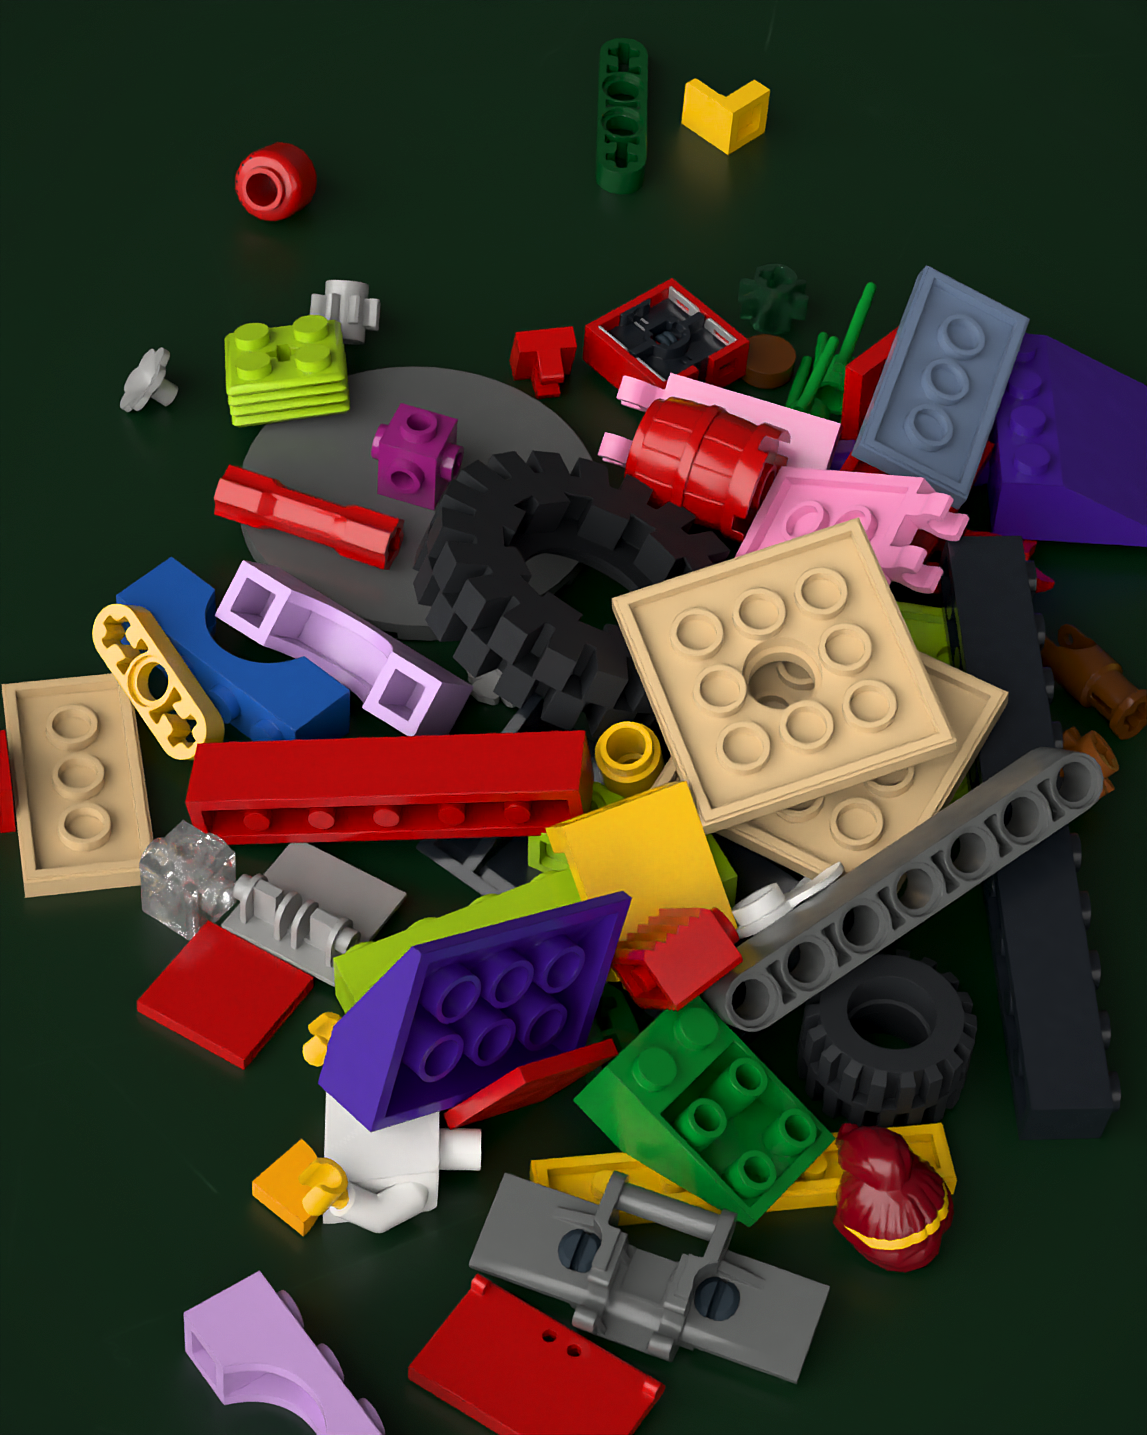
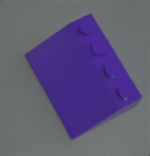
M1025 332L987 440L995 444L989 459L990 471L987 483L991 533L1002 536H1022V539L1147 547V386L1047 335Z
M619 891L412 946L333 1026L318 1085L369 1132H374L455 1107L519 1066L585 1047L632 897L624 891Z

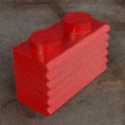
M660 908L658 916H649L648 924H638L637 933H627L626 941H618L610 967L641 1009L644 1007L645 1009L656 1008L657 1010L668 1009L670 1011L672 1009L673 1011H679L742 963L743 958L734 945L739 941V935L730 920L718 908Z

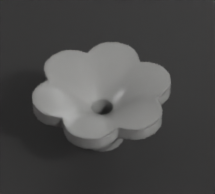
M163 347L157 351L150 349L143 356L139 366L131 372L124 385L125 394L120 402L121 409L126 412H130L133 409L139 411L145 406L150 397L164 406H168L174 400L178 392V386L164 378L166 374L165 367L170 357L168 350Z

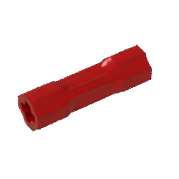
M228 465L225 474L219 479L214 496V515L262 530L274 528L332 547L343 557L384 570H390L394 559L398 556L404 537V519L356 504L346 506L288 488L279 479L236 465Z

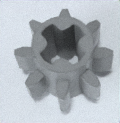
M327 280L325 295L311 294L310 315H321L327 320L335 319L340 322L344 344H364L365 330H379L381 303H379V299H368L369 285L366 283L349 280Z

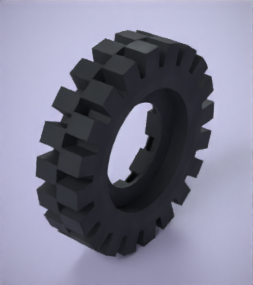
M532 450L525 463L516 451L492 454L487 466L480 460H476L461 470L457 480L452 479L416 551L413 569L418 571L413 585L418 604L431 606L425 620L439 642L461 641L453 658L474 678L495 669H499L502 672L493 690L498 696L521 709L535 692L544 698L541 720L569 731L572 730L580 713L584 712L593 738H600L609 727L616 723L630 721L647 726L655 733L659 742L665 741L620 627L618 625L606 624L603 630L580 622L583 614L550 592L541 597L528 584L532 574L526 562L532 557L543 553L563 556L599 570L632 592L724 562L730 550L713 531L688 535L696 516L683 506L679 507L669 501L656 510L647 505L653 489L626 474L618 490L609 486L607 465L579 457L573 470L569 473L560 453Z

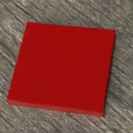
M207 920L137 1000V1011L245 1070L314 988V977Z
M611 1038L519 1066L443 1114L449 1129L452 1130L544 1101L614 1058L619 1053Z

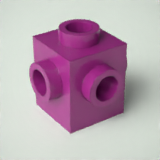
M400 403L389 425L380 424L374 436L371 456L373 459L378 460L377 494L435 510L449 481L456 479L462 465L464 448L463 446L456 445L458 419Z

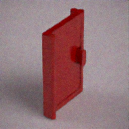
M479 1273L473 1278L471 1289L408 1367L409 1380L499 1435H633L666 1388V1385L645 1374ZM550 1336L553 1340L552 1342L545 1341L543 1338Z

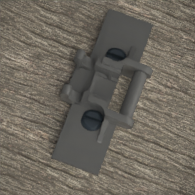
M618 1171L612 1173L599 1205L504 1173L470 1259L469 1268L570 1303L571 1308L575 1309L572 1326L576 1327V1329L671 1363L679 1346L692 1351L696 1348L797 1384L830 1292V1286L727 1250L734 1233L738 1213L724 1208L721 1214H717L628 1183L629 1175ZM619 1210L709 1241L705 1255L698 1257L682 1253L680 1261L675 1262L630 1245L628 1234L621 1232V1229L617 1228L620 1221Z

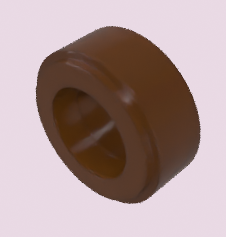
M760 334L747 338L750 344L746 374L741 378L746 383L763 389L778 388L787 384L793 377L796 353L793 346L785 339L775 335Z

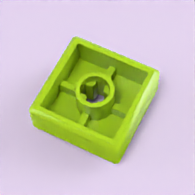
M307 315L297 319L293 325L269 328L262 323H248L238 327L234 333H229L225 337L226 393L228 394V404L230 405V414L232 415V425L240 428L344 414L350 409L346 354L341 323L337 320H327L321 315Z

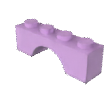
M243 560L214 615L262 646L279 651L295 659L305 656L356 694L363 702V709L407 736L449 735L474 688L464 680L276 566Z
M260 1270L184 1312L185 1352L224 1405L241 1402H265L278 1405L300 1416L310 1425L316 1435H385L383 1423L372 1404L365 1398L356 1400L343 1383V1371L330 1348L323 1343L316 1346L304 1331L303 1318L292 1297L284 1290L276 1293Z

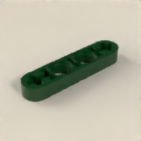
M614 38L604 43L600 50L598 69L595 177L597 184L602 189L619 195L636 192L643 186L647 160L648 53L642 43L629 38ZM618 64L628 65V72H618ZM623 94L635 99L622 101L613 99L610 96ZM613 129L629 130L634 134L628 136H620L612 134L609 131ZM616 158H626V168L616 167Z

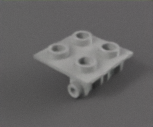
M290 843L264 875L258 873L252 877L248 874H243L238 879L232 895L240 903L222 923V928L335 987L333 958L345 954L346 951L356 944L372 941L407 898V893L309 843Z

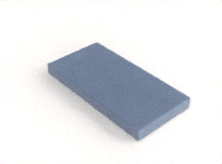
M926 265L917 276L851 456L889 475L925 478L936 492L950 495L954 499L951 507L958 510L968 498L1030 319Z

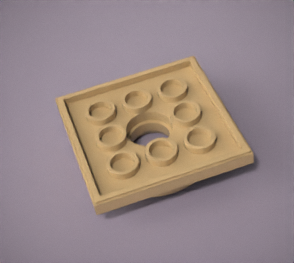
M859 517L612 598L613 612L680 780L687 781L705 835L956 751V737ZM774 661H789L801 666L809 673L814 683V692L809 700L795 702L786 709L780 710L769 708L757 702L751 694L749 683L753 674L763 665Z
M918 651L956 737V751L715 833L811 880L830 866L841 862L844 870L838 878L840 879L949 805L1008 704L1009 692ZM774 661L763 665L753 674L749 688L754 699L760 704L769 708L784 710L795 702L809 700L814 692V683L809 673L801 666L789 661ZM672 757L669 758L651 789L665 783L681 781ZM906 872L900 877L897 884V893L907 877Z

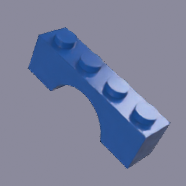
M172 556L116 595L117 604L141 606L151 612L220 713L225 724L230 723L252 741L341 739L349 733L350 690L305 656L285 662L258 663L238 658L222 649L213 640V636L216 633V616H214L216 613L215 589ZM129 622L122 623L126 632L131 625ZM124 635V637L120 640L121 643L124 645H131L128 639L126 638V635ZM139 650V651H140L141 654H143V653L147 652L148 650ZM158 664L156 667L159 668L164 673L165 677L168 679V675L165 668L162 665Z

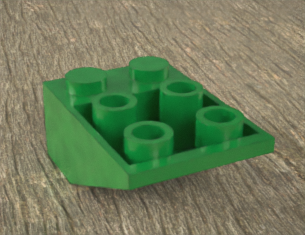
M699 996L679 1011H673L672 1009L670 1011L668 1009L664 1010L573 1099L622 1152L627 1153L632 1158L722 1211L725 1208L738 1213L737 1221L747 1227H751L836 1139Z

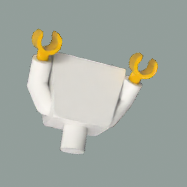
M325 1012L308 1025L309 1032L315 1036L303 1045V1056L310 1065L323 1066L333 1026L342 1018L340 1015L333 1012ZM326 1092L324 1158L315 1159L298 1177L302 1185L312 1187L302 1199L303 1208L306 1213L312 1216L323 1214V1224L351 1222L374 1233H383L421 1212L431 1211L437 1207L439 1170L480 1171L481 1129L455 1128L450 1130L449 1128H439V1112L381 1130L369 1132Z

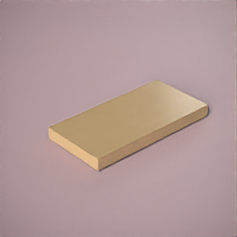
M113 673L1 684L25 898L157 884L158 867L135 707Z

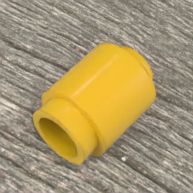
M624 721L612 725L600 736L596 744L595 759L603 785L609 791L623 796L624 799L651 789L665 766L657 736L650 728L637 722Z

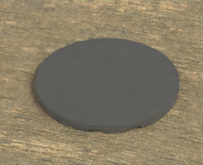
M415 366L383 368L348 375L350 409L346 413L266 424L251 444L242 468L279 479L288 488L344 506L356 504L404 519L403 541L398 556L394 559L390 570L380 569L343 557L332 547L274 528L262 530L240 523L246 545L256 563L281 568L380 630L397 632L398 639L438 640L425 620L431 606L420 605L417 601L413 582L418 571L413 569L416 551L451 481H449L435 510L377 494L378 460L372 458L371 449L374 436L380 424L389 425L400 403L458 419L456 445L463 446L464 455L460 471L455 480H457L463 468L476 460H480L487 466L492 454L516 451L525 463L532 450L560 453L569 473L573 470L579 457L592 461V458L580 438L555 412L521 390L500 381L459 370ZM548 553L534 556L526 562L532 574L528 584L541 597L547 592L555 594L564 585H571L586 564Z

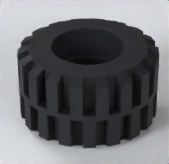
M896 949L895 955H886L881 950L806 1001L796 1052L798 1055L796 1067L799 1078L806 1079L804 1090L811 1101L821 1099L824 1101L823 1113L833 1120L841 1115L848 1119L847 1123L857 1124L859 1127L863 1125H877L889 1128L921 1125L922 1120L928 1124L937 1123L943 1119L945 1108L953 1109L959 1100L961 1089L964 1088L975 1043L977 1016L971 1014L973 1002L968 992H957L959 980L950 971L940 974L936 971L937 962L927 957H924L921 961L909 958L911 951ZM868 1033L892 1035L908 1043L911 1048H882L869 1043L860 1035Z

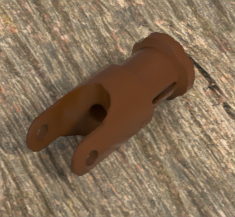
M1065 624L1058 630L1060 646H1057L1045 635L1044 648L1040 651L1043 667H1051L1054 681L1085 708L1093 707L1110 722V729L1119 739H1129L1137 735L1147 725V689L1139 690L1122 675V666L1096 642L1086 637L1072 624ZM1069 634L1073 638V643L1069 641Z

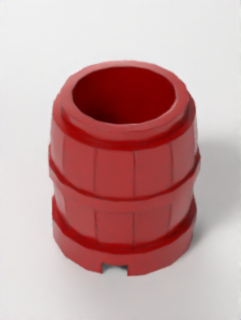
M674 396L666 400L659 398L654 400L649 406L638 426L628 454L624 478L628 474L653 489L647 503L652 508L659 509L669 501L679 507L683 506L696 516L694 524L719 530L724 538L742 544L747 530L756 517L781 466H787L788 457L777 454L779 441L790 443L791 436L786 429L766 422L756 425L746 419L728 413L726 408L715 404L708 406Z

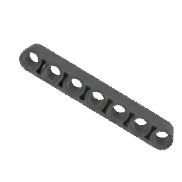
M1039 747L1031 750L736 947L742 955L743 962L702 992L699 997L727 1025L749 1032H757L769 1027L1090 809L1098 801L1103 790L1104 777L1101 766L1093 757L1082 752L1053 747ZM1063 768L1064 782L1058 791L1056 786L1057 775L1060 769ZM1011 802L1013 808L1012 817L1009 824L1005 827L1004 812L1007 805ZM959 837L960 852L957 859L952 863L950 857L951 847ZM906 872L908 878L907 888L904 895L898 899L897 884L900 877ZM853 908L854 924L851 930L844 936L842 930L843 920L846 913ZM799 944L801 951L799 963L789 973L787 966L788 957L791 950ZM744 981L746 996L743 1003L734 1010L732 995L736 987Z

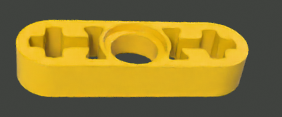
M111 604L102 609L93 625L92 635L95 648L164 751L175 759L194 760L197 743H223L225 728L220 713L151 612L141 606ZM123 622H129L131 625L126 632L122 626ZM124 635H126L131 645L121 644L120 640ZM139 650H148V651L145 652V653H143V654H141ZM160 664L167 672L168 687L165 694L156 700L149 691L148 678L152 669ZM176 710L178 714H168V712ZM186 719L196 720L197 725L192 730V735L196 740L194 743L187 742L186 737L191 732L190 725Z

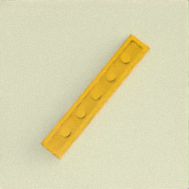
M942 1123L887 1128L901 1134L914 1154L928 1161L930 1166L934 1167L936 1172L943 1178L951 1194H954L957 1178ZM834 1132L831 1134L835 1138H837L838 1132ZM836 1139L766 1212L837 1205L836 1193L844 1170H842L838 1163ZM624 1152L531 1160V1182L598 1205L612 1173L618 1171L629 1175L628 1183L717 1214L722 1212ZM619 1210L620 1221L618 1226L655 1223Z

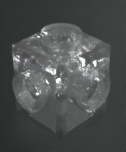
M182 820L164 838L158 837L154 839L143 852L139 862L142 911L190 941L207 920L215 923L236 903V899L232 895L236 884L235 852L219 836L213 833H204L185 820Z

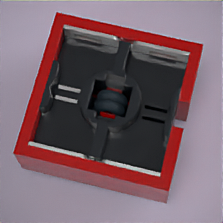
M671 278L585 325L583 360L618 390L623 376L633 377L665 389L670 373L723 388L746 374L750 341L676 280Z

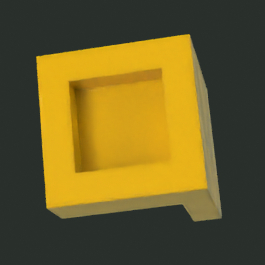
M694 78L685 85L681 124L729 155L765 132L770 89L754 79L725 97Z

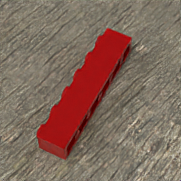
M585 730L197 743L185 804L199 846L541 836V833H547L545 828L591 811L594 770Z

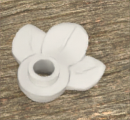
M841 862L830 866L813 880L804 876L788 893L783 894L778 884L773 883L755 891L738 902L731 910L738 927L736 931L739 939L756 935L792 911L798 904L807 901L834 883L844 870Z

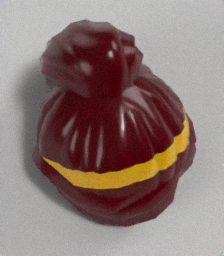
M842 1124L835 1145L838 1148V1163L844 1172L836 1193L837 1206L833 1224L860 1254L887 1271L909 1272L926 1266L938 1255L942 1235L951 1226L954 1215L951 1191L934 1167L930 1166L928 1161L914 1154L901 1134L877 1125L859 1127L857 1124Z

